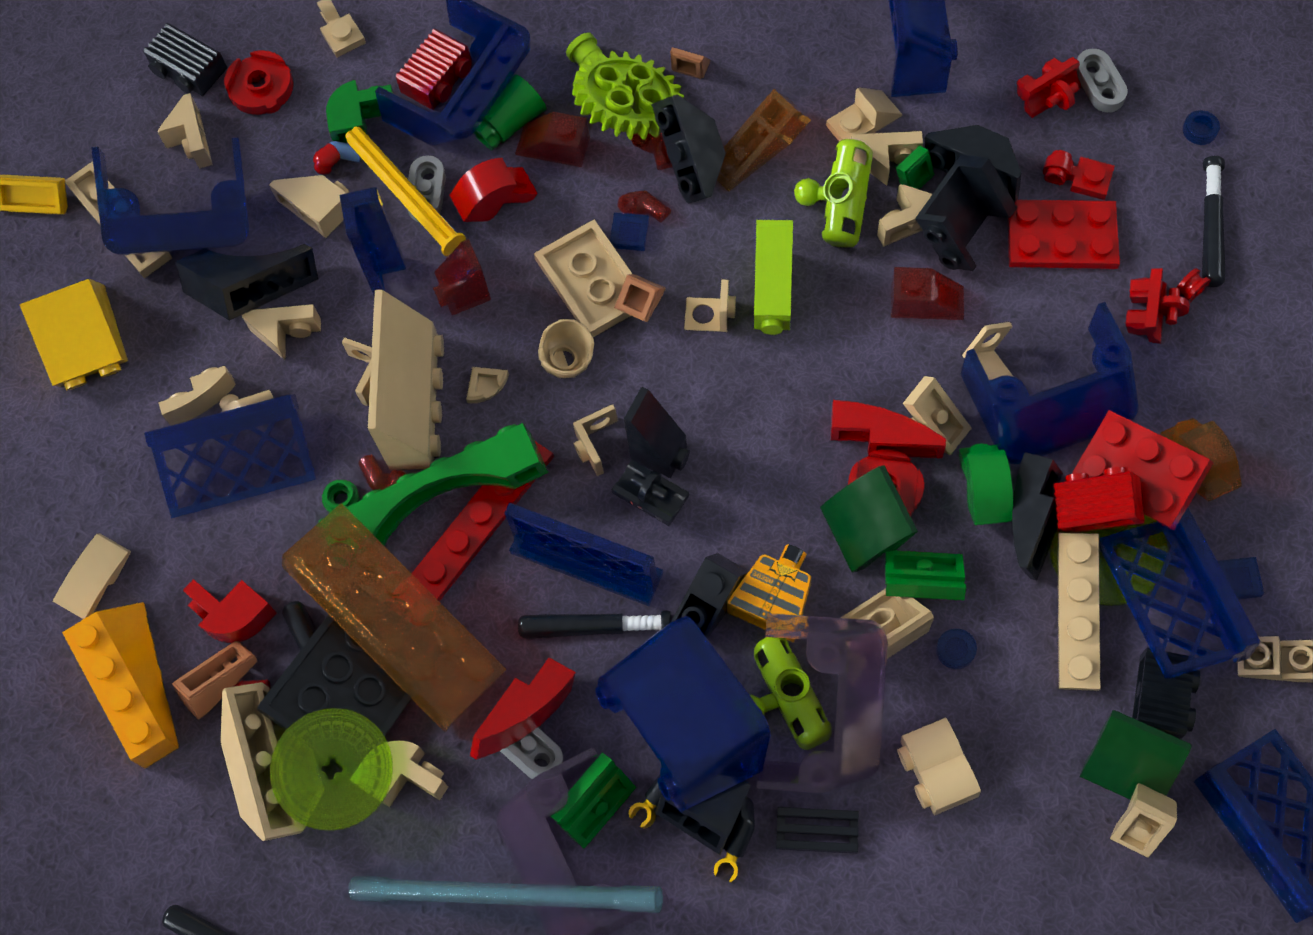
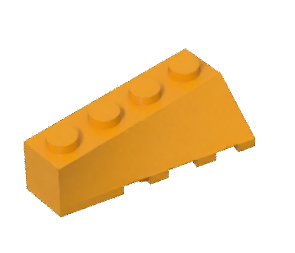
M144 602L96 611L63 631L62 633L130 760L146 769L178 749L179 744L163 686V678L158 665Z

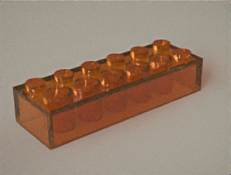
M342 503L282 555V568L444 732L460 719L506 671V668Z

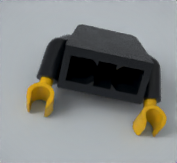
M727 753L720 763L708 755H701L695 762L685 761L665 768L645 793V802L635 803L630 807L629 818L632 819L640 809H646L647 818L642 822L640 828L645 829L653 825L656 813L717 854L721 855L723 850L727 852L725 858L717 861L714 866V875H717L720 864L730 863L734 868V874L729 881L732 882L738 875L737 859L744 856L755 830L754 803L747 797L751 785L740 776L746 768L745 761L735 753Z

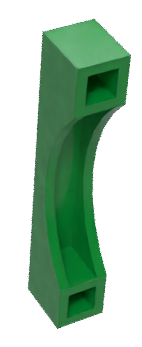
M523 423L508 425L500 429L496 436L485 441L472 442L462 452L452 457L439 458L433 461L429 468L421 472L403 475L396 481V484L383 490L370 491L363 496L362 500L350 506L344 505L330 511L329 516L319 520L333 560L347 568L380 554L388 538L399 524L416 508L437 495L456 488L473 485H498L516 489L547 474L548 470L534 438Z

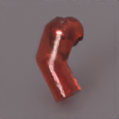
M648 132L646 140H643L638 133H634L631 140L632 144L641 150L654 154L658 170L673 167L668 158L661 133H659L658 138H655Z
M645 190L623 194L619 197L617 203L618 209L625 215L649 214L660 223L671 213L669 207Z
M374 455L364 456L358 462L372 490H383L396 484V481L401 476L406 475L404 471H397L395 469L390 474L383 472Z

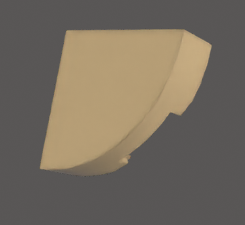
M472 367L466 398L467 403H480L498 394L507 382L508 370Z

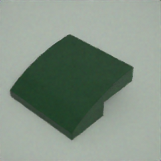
M884 465L878 466L856 479L820 506L852 573L867 568L883 553L897 550L918 532Z
M1113 710L1101 729L1097 742L1085 761L1079 777L1130 800L1138 783L1166 796L1177 778L1191 750L1192 744Z

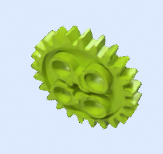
M614 51L610 52L609 58L602 53H598L597 60L588 57L587 63H581L579 71H576L572 95L576 96L574 104L582 106L580 114L591 115L589 123L601 122V130L606 131L612 128L616 137L621 132H626L630 140H632L634 133H638L643 140H646L648 132L655 138H658L660 128L656 123L652 104L678 94L682 98H684V95L679 93L681 86L673 84L674 75L664 76L665 67L656 69L653 67L654 60L644 63L639 54L635 59H631L628 52L625 51L623 57H618Z

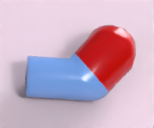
M331 141L315 153L313 157L314 169L319 174L327 175L331 173V167L340 159L360 163L361 157L348 143Z

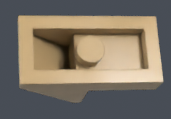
M859 87L856 89L855 103L826 121V126L837 140L841 141L843 139H851V135L873 134L901 117L902 113L882 90Z
M185 94L160 126L158 135L166 148L182 144L187 158H194L200 169L213 164L200 111L191 94Z
M922 131L851 135V139L862 141L872 149L873 157L870 173L886 186L888 185L890 172L889 161H894L899 165L919 145L923 146ZM855 149L854 161L865 165L867 160L866 152L861 149Z
M899 185L897 202L902 211H890L882 219H879L877 236L883 247L923 231L915 218L932 196L931 193L906 185Z
M313 304L255 309L242 315L250 331L284 360L286 358V334L296 338H305L310 336L311 332L321 331V318Z
M924 376L903 402L904 406L913 416L911 419L929 427L946 438L944 452L948 455L953 453L972 429L934 377Z
M1138 783L1129 806L1116 823L1110 839L1148 858L1175 826L1177 821L1176 801Z

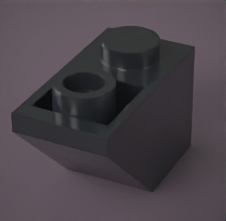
M719 553L705 557L670 625L704 644L727 613L729 598L749 571Z

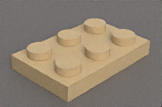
M595 219L534 253L536 262L576 321L588 328L592 337L599 335L631 316L614 307L627 274H632V272Z

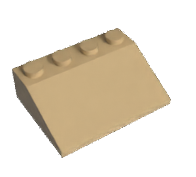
M375 290L368 430L390 470L427 469L434 461V457H440L441 441L440 436L435 435V423H441L442 406L440 401H436V390L443 388L442 368H437V358L444 356L443 335L437 334L433 322L384 290Z

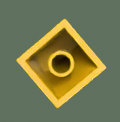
M86 279L19 304L52 386L61 387L64 385L66 390L75 389L87 384L85 377L98 372L100 377L115 374L121 371L119 364L128 361L104 284Z

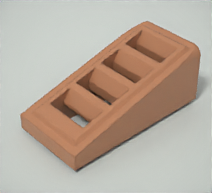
M234 641L174 681L172 685L182 703L199 720L222 699L224 688L233 687L258 661L255 655L239 641ZM236 657L237 661L231 663V661Z

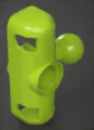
M843 139L836 145V161L833 162L831 176L825 181L824 186H820L814 179H802L795 186L794 196L798 203L805 206L814 205L819 200L827 201L824 214L826 224L825 230L822 231V238L832 246L851 248L857 245L860 238L873 151L862 141ZM855 149H861L866 152L867 160L865 165L853 161ZM849 187L848 193L841 198L843 191ZM844 218L855 222L854 234L842 231Z
M774 634L760 640L754 648V659L771 693L761 698L754 695H744L736 702L734 708L737 720L746 726H754L762 721L766 712L779 708L800 748L809 750L828 741L832 735L831 723L827 720L824 710L810 685L809 677L803 671L795 654L792 653L786 638L782 635ZM782 644L785 645V647H786V649H787V651H788V654L786 653V651H785V649H784V647H783ZM763 650L769 662L763 668L758 660V653ZM795 683L801 686L803 691L797 696H788L783 693L782 689L787 684ZM816 709H818V711H819V713H820V715H821V717H822V719H823L824 722H822V720H821V718H820V716H819V714H818V712H817ZM797 718L804 730L799 736L795 733L792 725Z

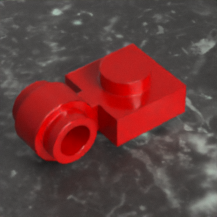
M1055 150L1046 158L1043 174L1045 175L1044 179L1046 182L1063 185L1065 181L1071 180V192L1105 200L1115 166L1081 156L1077 166H1074L1070 153L1063 150Z

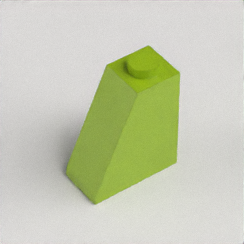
M756 220L754 329L761 330L769 335L780 334L783 330H790L793 220Z

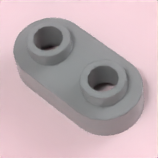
M1087 49L1083 51L1077 58L1080 62L1077 74L1090 102L1096 109L1102 112H1115L1119 110L1125 102L1128 89L1111 58L1100 49ZM1093 67L1098 72L1091 73L1086 68ZM1110 94L1113 99L1105 98L1102 95Z
M434 156L419 157L410 166L408 180L440 214L446 181L443 164ZM426 174H434V177L430 180L423 179ZM407 209V211H408L410 217H411L413 220L419 222V221L412 215V213Z
M536 728L516 743L500 750L521 771L536 781L553 779L558 774L563 761L560 747L539 728ZM543 759L548 765L541 767L536 765L535 761Z

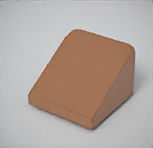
M672 47L670 53L673 71L699 79L704 78L710 64V59Z
M627 274L614 308L648 322L664 294L665 287L638 275Z

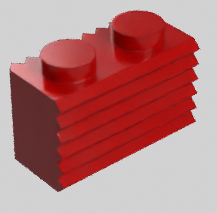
M433 29L428 38L424 40V43H421L420 48H417L416 53H413L412 58H409L404 67L400 69V72L396 74L400 92L431 110H434L439 102H446L451 95L452 86L459 78H465L470 72L472 60L468 46L437 29Z
M1111 467L1103 470V476L1089 478L1087 473H1074L1065 477L1066 482L1054 483L1058 528L1066 533H1082L1145 523L1140 477L1132 471H1128L1126 467Z

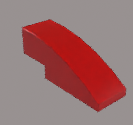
M833 400L831 440L868 442V453L879 449H892L902 452L908 457L943 458L946 438L929 427L905 415L882 407L859 402Z
M548 658L529 685L515 678L474 734L470 756L478 760L499 752L538 728L560 707L571 692L576 672Z

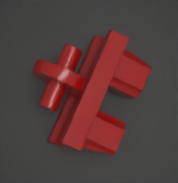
M1074 57L1065 62L1053 58L1045 63L1042 68V76L1035 79L1032 76L1025 75L1017 80V94L1024 101L1025 111L1031 118L1055 105L1063 110H1068L1075 104L1074 93L1078 92L1081 88L1077 74L1080 62Z
M1163 268L1151 269L1150 278L1131 279V303H1147V309L1128 310L1126 316L1128 333L1147 335L1149 342L1161 344L1164 316H1166V324L1175 325L1177 324V317L1188 314L1190 302L1184 297H1180L1179 288H1170L1169 296H1166L1167 283L1162 281Z

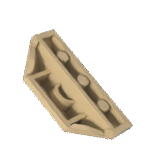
M263 682L228 687L222 691L221 746L240 817L262 841L302 833L311 817L309 813L314 803L315 805L319 803L320 799L317 798H321L325 790L313 749H307L299 741L295 745V749L291 748V744L297 738L257 711V706L271 690ZM289 749L293 750L289 757L292 760L285 758ZM284 761H289L287 771H283ZM284 773H294V778L293 774H287V779L290 783H284ZM289 785L293 794L288 795L285 786ZM293 795L300 802L298 805L291 800ZM301 804L309 809L307 813L299 808Z

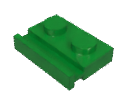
M898 550L885 552L886 596L965 600L966 584L964 583L963 554Z
M604 753L599 755L549 813V816L583 849L586 848L636 789V786L623 771Z

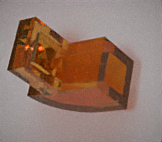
M1191 418L1178 422L1175 426L1160 432L1161 436L1209 458L1214 463L1197 491L1208 502L1242 487L1235 451L1225 433L1214 421L1202 425L1196 419Z

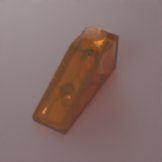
M773 89L724 146L726 154L717 181L727 191L732 190L789 146L811 119L789 98Z

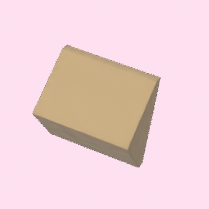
M886 589L831 623V626L866 673L929 632L934 616L929 609L913 597L886 596Z

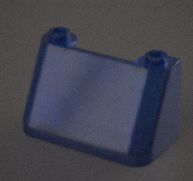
M684 616L669 623L599 677L595 692L600 705L604 709L609 708L614 713L625 710L661 762V777L658 778V786L666 800H672L680 812L763 771L770 740V729L767 720L690 617Z

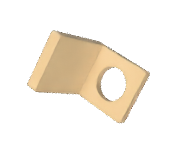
M721 279L720 299L686 298L685 330L727 332L728 318H735L736 296H729V280ZM700 305L709 306L714 312L713 319L705 324L696 322L693 318L694 309Z
M1010 322L985 325L962 355L988 392L1011 389L1018 383L994 351L1013 327ZM996 333L991 340L983 343L988 336Z
M344 338L342 344L348 356L369 363L355 390L361 403L369 406L372 347Z
M613 404L573 423L578 441L573 443L582 463L589 460L597 476L603 474L604 471L602 462L588 435L618 421ZM607 417L602 422L596 425H592L595 421Z

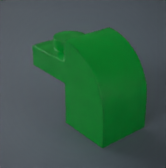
M356 80L347 82L337 88L330 96L326 106L328 129L332 141L347 143L346 133L356 126L362 128L368 135L365 119L399 113L391 84L372 86L369 89L359 91Z
M983 443L975 444L969 448H960V464L967 480V504L974 525L1011 522L1013 489L1005 450H999L997 445Z

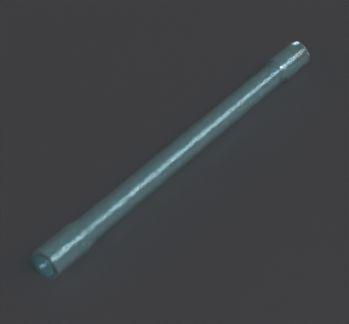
M354 876L349 883V896L353 901L387 902L389 900L601 908L619 909L623 912L659 913L663 905V892L660 886L623 885L621 887L458 882L401 880L375 876Z

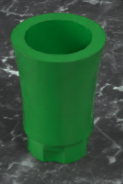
M514 74L504 89L478 114V119L469 127L476 138L493 151L500 143L504 144L528 122L547 111V107L536 90L521 76Z

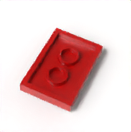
M1017 200L1015 202L1017 209L1011 218H1008L1009 267L1118 269L1120 256L1116 201Z
M1109 410L1072 474L1087 473L1089 478L1103 476V470L1107 468L1126 467L1128 471H1132L1140 477L1144 515L1175 530L1214 463L1209 458Z

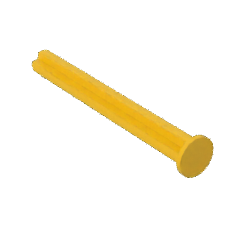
M356 126L351 131H348L345 135L347 143L441 245V252L444 256L449 257L459 252L466 243L465 235L457 233L362 128Z

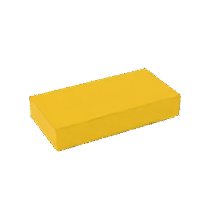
M0 175V211L45 214L66 213L68 205L65 178Z

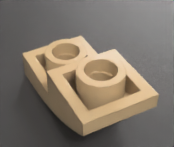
M225 366L208 368L202 371L201 374L191 377L193 391L178 392L169 399L158 402L162 416L171 427L185 423L204 413L236 385L234 378Z
M100 533L96 534L71 568L53 602L82 619L90 616L98 606L107 586L114 584L131 551Z
M1279 636L1237 637L1239 677L1313 683V640L1280 641Z

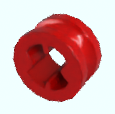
M1197 268L1189 272L1176 287L1180 289V295H1183L1190 303L1206 289L1211 281L1208 277H1200V270Z

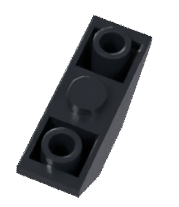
M678 94L653 103L652 107L656 123L660 128L667 149V155L673 166L678 181V188L684 200L689 204L711 197L726 154L715 120Z
M979 125L930 132L925 136L924 148L929 150L934 168L948 173L960 155L989 157L1014 203L1018 200L1022 173L1009 138Z

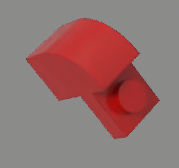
M494 158L484 161L467 171L460 178L449 196L464 222H484L493 219L504 203H527L534 200L538 193L523 167H507L503 158Z
M194 579L183 589L192 599L188 606L203 619L198 626L209 636L220 642L233 643L234 641H245L256 635L277 614L270 604L243 580L221 602Z

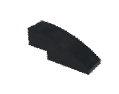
M1025 452L1017 474L1013 496V538L1019 567L1030 579L1037 581L1058 528L1054 499L1055 489L1053 486L1054 483H1060L1063 472L1053 459Z

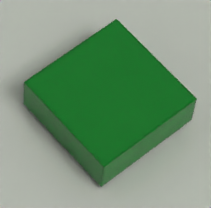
M920 145L896 167L900 185L920 189L935 175L929 150Z

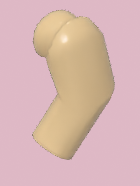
M266 390L241 399L234 394H228L220 400L219 405L224 417L235 420L275 407V401L271 391Z

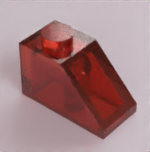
M551 112L527 123L523 127L515 155L582 167L590 140L587 118Z
M469 239L464 240L434 272L439 284L433 287L440 307L447 305L451 315L491 300L482 268Z
M894 267L891 284V318L964 320V286L932 268Z

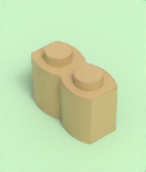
M947 718L902 735V747L897 749V752L905 770L910 771L913 769L919 784L915 785L914 789L924 809L930 807L935 816L979 797L981 789L963 754L958 739Z

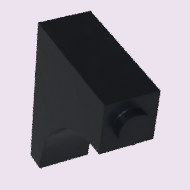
M306 244L277 253L257 256L225 255L205 248L175 261L183 292L229 321L318 280L313 248Z

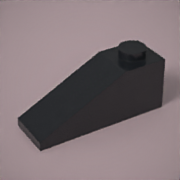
M641 387L624 417L630 458L642 466L671 479L675 469L681 471L689 458L690 450H687L686 434L648 389Z

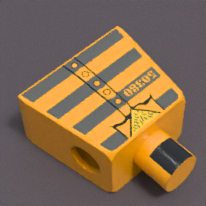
M787 544L779 560L762 554L729 598L727 613L773 634L782 635L786 640L794 643L811 586L812 576L800 570L806 553L796 546Z

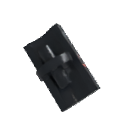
M634 460L630 461L622 477L611 489L614 495L667 526L671 525L689 497L688 491L663 478L660 473L651 471Z

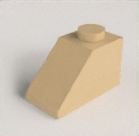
M323 175L273 180L269 184L276 200L325 238L354 210L349 199L351 197L349 190L339 181L332 183Z

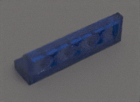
M377 187L339 195L346 234L374 297L375 290L385 291L383 274L406 269L404 256Z

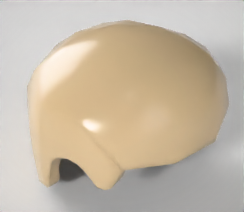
M560 319L552 323L543 331L540 340L538 357L541 361V366L547 373L558 378L576 377L587 369L592 360L595 345L594 338L585 325L574 319ZM563 351L573 355L574 362L569 366Z

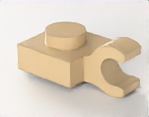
M331 0L317 2L318 7L322 11L320 13L327 25L320 28L321 33L336 58L366 43L364 36L350 14L340 18Z

